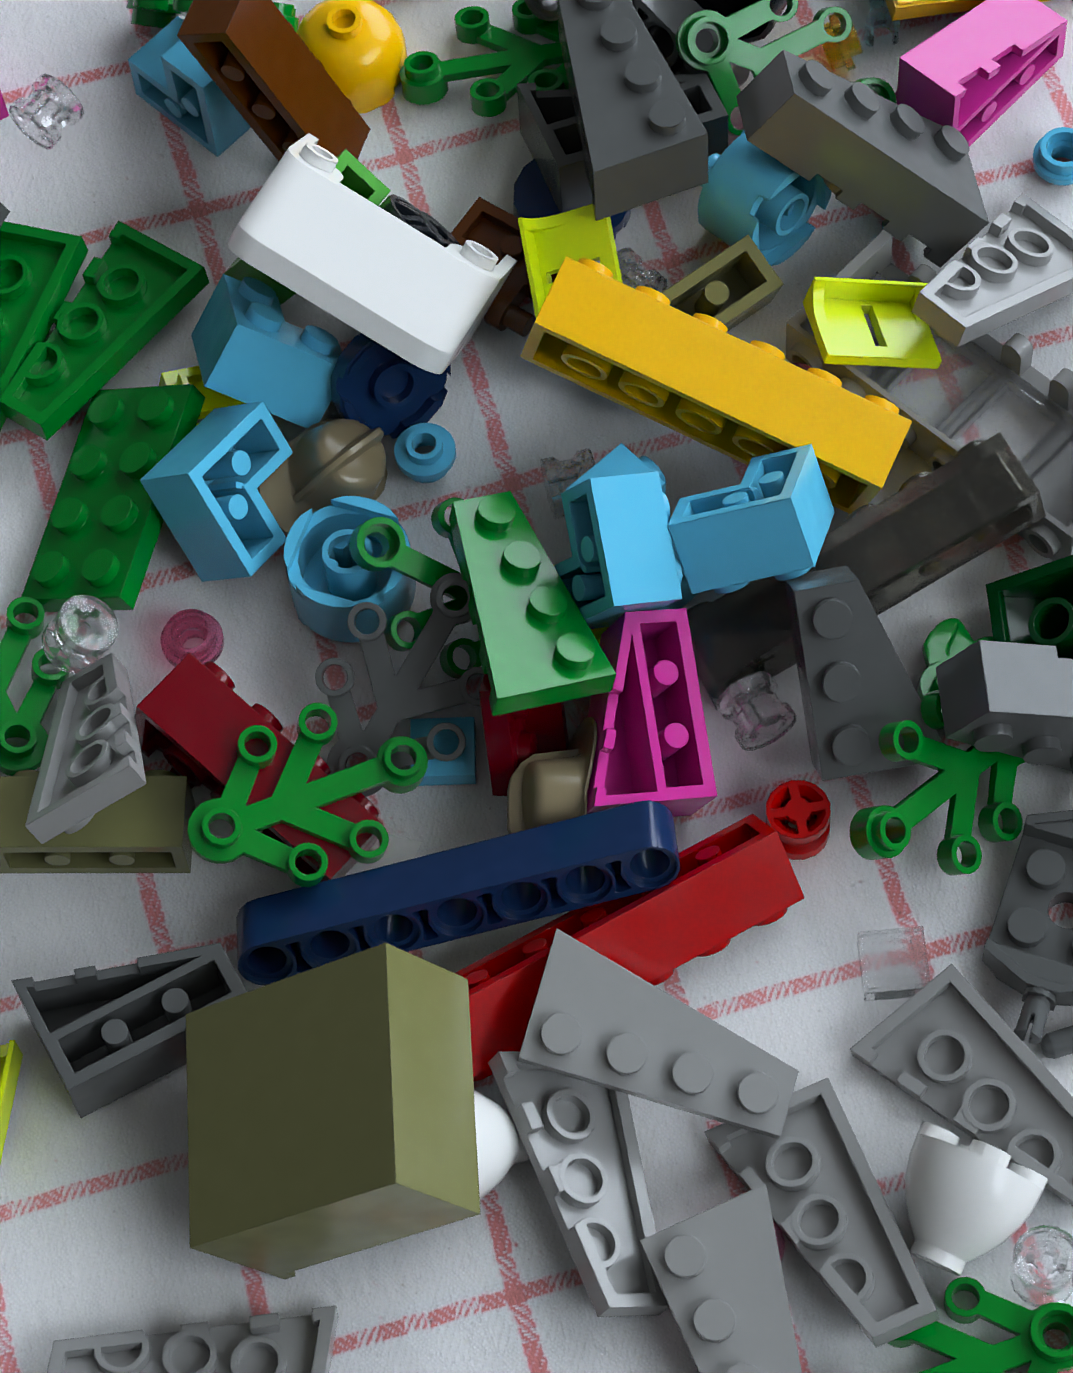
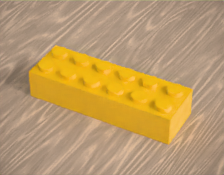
M567 256L565 257L533 324L520 358L746 465H749L752 457L812 444L832 505L855 517L863 511L883 488L912 423L911 420L899 415L900 411L896 405L878 396L866 395L863 398L842 388L841 380L825 370L808 368L806 371L784 360L785 355L782 351L768 343L753 340L749 344L727 333L728 328L726 325L714 317L702 313H695L693 316L670 306V300L653 288L637 286L634 289L612 278L613 273L607 267L596 261L581 258L577 262Z

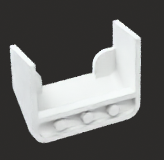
M308 133L289 146L239 220L227 242V246L236 256L411 364L434 374H442L470 342L517 260L506 255L496 265L498 257L488 248L471 240H466L463 246L458 244H449L447 247L442 246L341 184L343 175L336 168L338 159L328 150L316 145L319 139Z

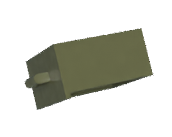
M383 943L186 1014L189 1233L191 1249L282 1279L295 1277L296 1270L480 1215L467 978L388 943Z

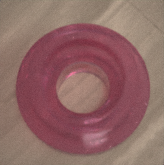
M186 609L173 615L163 628L161 647L165 658L175 667L189 653L195 656L202 664H205L207 661L214 663L223 651L224 635L219 622L213 616L197 609ZM197 637L204 640L197 647H183V644L190 638Z

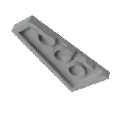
M1022 193L1013 202L1007 214L1001 213L991 223L988 232L981 239L976 237L966 247L964 255L958 261L952 260L919 292L912 313L931 326L936 335L959 347L1073 294V230Z
M113 653L74 674L61 684L25 827L41 844L62 832L66 834L77 832L93 818L95 813L147 784L128 671Z
M556 929L517 1060L775 1139L781 1136L799 1072L797 1069L559 929Z
M952 963L850 1048L853 1057L970 1137L1011 1156L1009 1163L1019 1164L1046 1177L1048 1181L1045 1188L1073 1206V1097Z
M499 1051L488 1064L597 1316L660 1315L669 1306L640 1243V1240L655 1234L656 1230L628 1094L519 1062L517 1060L520 1052Z
M829 1078L793 1092L783 1130L778 1139L725 1123L705 1131L709 1143L748 1191L766 1183L773 1222L875 1347H879L940 1320L936 1307Z
M766 1183L640 1240L641 1246L699 1373H802Z
M337 1306L312 1308L313 1315L279 1319L278 1313L249 1316L250 1323L210 1328L208 1321L180 1325L181 1331L145 1335L143 1330L56 1340L53 1341L47 1373H329L338 1323Z

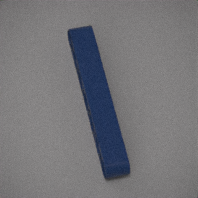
M649 800L634 802L319 882L312 887H299L256 898L243 905L236 917L238 971L245 980L253 984L266 986L383 943H388L408 952L659 889L670 884L680 871L673 814L668 807L659 802Z

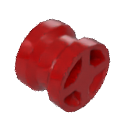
M791 780L780 784L771 792L766 802V824L777 831L788 859L805 860L816 856L825 848L830 835L829 799L820 787L805 780ZM788 823L796 825V829L790 827Z

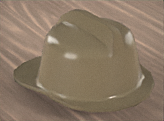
M326 419L310 426L288 443L293 453L258 487L260 495L284 533L288 534L294 522L312 508V511L315 512L323 507L332 505L331 499L342 496H361L376 501L385 489L388 475L385 450L381 443L384 432L380 427L370 429L365 424L353 419Z
M587 717L580 723L567 750L533 754L518 765L510 777L507 789V831L509 834L587 814V791L597 744V723L593 717Z

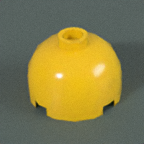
M325 0L316 4L298 24L297 34L316 59L322 63L326 72L343 94L352 102L353 107L359 114L368 113L383 106L395 96V87L401 82L400 70L407 58V50L401 27L391 12L373 0Z

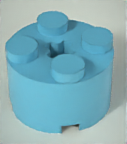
M743 130L741 135L721 155L715 153L708 157V183L700 185L702 190L698 202V222L704 229L729 246L749 235L768 263L774 266L790 258L809 239L816 227L808 223V220L816 205L826 210L832 191L826 186L820 175L816 174L808 181L747 141L745 130Z
M342 496L331 499L332 505L323 507L315 512L311 508L300 515L287 534L283 556L298 619L311 630L325 638L339 642L354 643L360 641L348 628L347 619L351 609L359 603L371 602L384 610L387 620L400 612L409 611L415 597L416 581L389 567L377 572L368 571L361 568L354 561L349 549L350 537L356 527L369 519L386 517L393 520L403 530L406 546L410 547V542L405 530L398 522L397 516L390 508L369 498ZM367 536L364 542L365 550L372 557H380L382 553L380 541L373 536ZM370 609L361 611L356 618L357 629L363 634L375 632L380 622L378 614Z

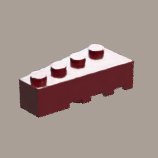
M189 653L136 706L135 718L141 752L149 758L158 749L171 765L172 769L170 772L178 776H187L191 789L194 786L199 787L203 784L212 791L210 793L211 799L221 798L238 759L236 747L240 734L243 730L253 725L265 726L276 736L277 750L271 764L259 769L246 806L272 797L294 744L281 734L283 731L281 723L268 709L258 703L251 707L233 691L235 684L222 668L211 661L202 664L195 656ZM250 739L245 743L247 752L253 756H263L269 751L267 744L261 739ZM319 755L307 783L328 776L331 773L329 766ZM362 793L319 808L355 824L363 820H375L381 823L377 819L379 816L378 810ZM283 823L261 830L262 834L292 848L302 843H314L320 846L328 857V867L321 882L345 876L357 863L351 857L349 851ZM361 833L356 837V842L361 849L368 851L377 842V837L372 833ZM301 856L295 861L297 869L303 874H314L319 870L318 862L311 856Z

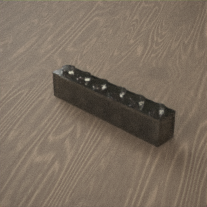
M1000 432L987 440H974L963 446L955 454L952 461L931 473L921 472L910 477L901 485L899 491L877 505L867 504L853 511L845 519L843 525L826 535L816 565L808 572L848 566L859 579L878 616L1044 518L1046 514L1040 491ZM774 576L750 581L740 590L727 593L713 602H700L687 609L698 681L716 710L796 664L784 581L776 580Z

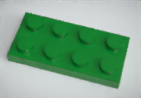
M193 384L99 390L92 397L21 597H32L38 600L44 607L45 612L134 610L164 521L141 484L140 479L196 427L206 397Z

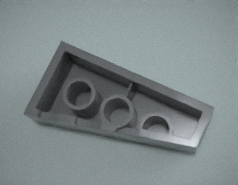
M557 0L559 41L569 90L572 95L577 131L581 139L595 220L598 221L708 183V132L631 1Z
M784 49L736 96L747 141L808 181L816 174L820 175L826 186L835 194V199L850 209L854 210L862 203L885 219L882 222V230L884 229L899 241L911 235L925 244L927 247L924 249V257L940 268L989 224L968 154L969 144L965 137L950 125L941 126L919 115L912 107L906 104L898 105L875 94L868 86L861 82L852 83L829 72L821 63L815 60L807 61Z

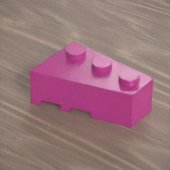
M985 0L899 57L898 88L895 93L897 104H906L912 107L919 115L941 126L950 125L965 137L970 147L1063 56L1068 20L1038 0Z
M687 609L625 612L601 634L599 645L616 672V676L610 692L591 695L588 717H593L597 723V744L587 791V814L649 800L659 802L668 807L673 817L691 816L716 798L717 790Z

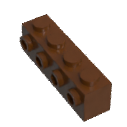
M272 0L192 1L177 34L178 38L278 161L283 157L289 146L308 133L319 139L316 145L328 150L335 157L347 149L358 160L370 127Z

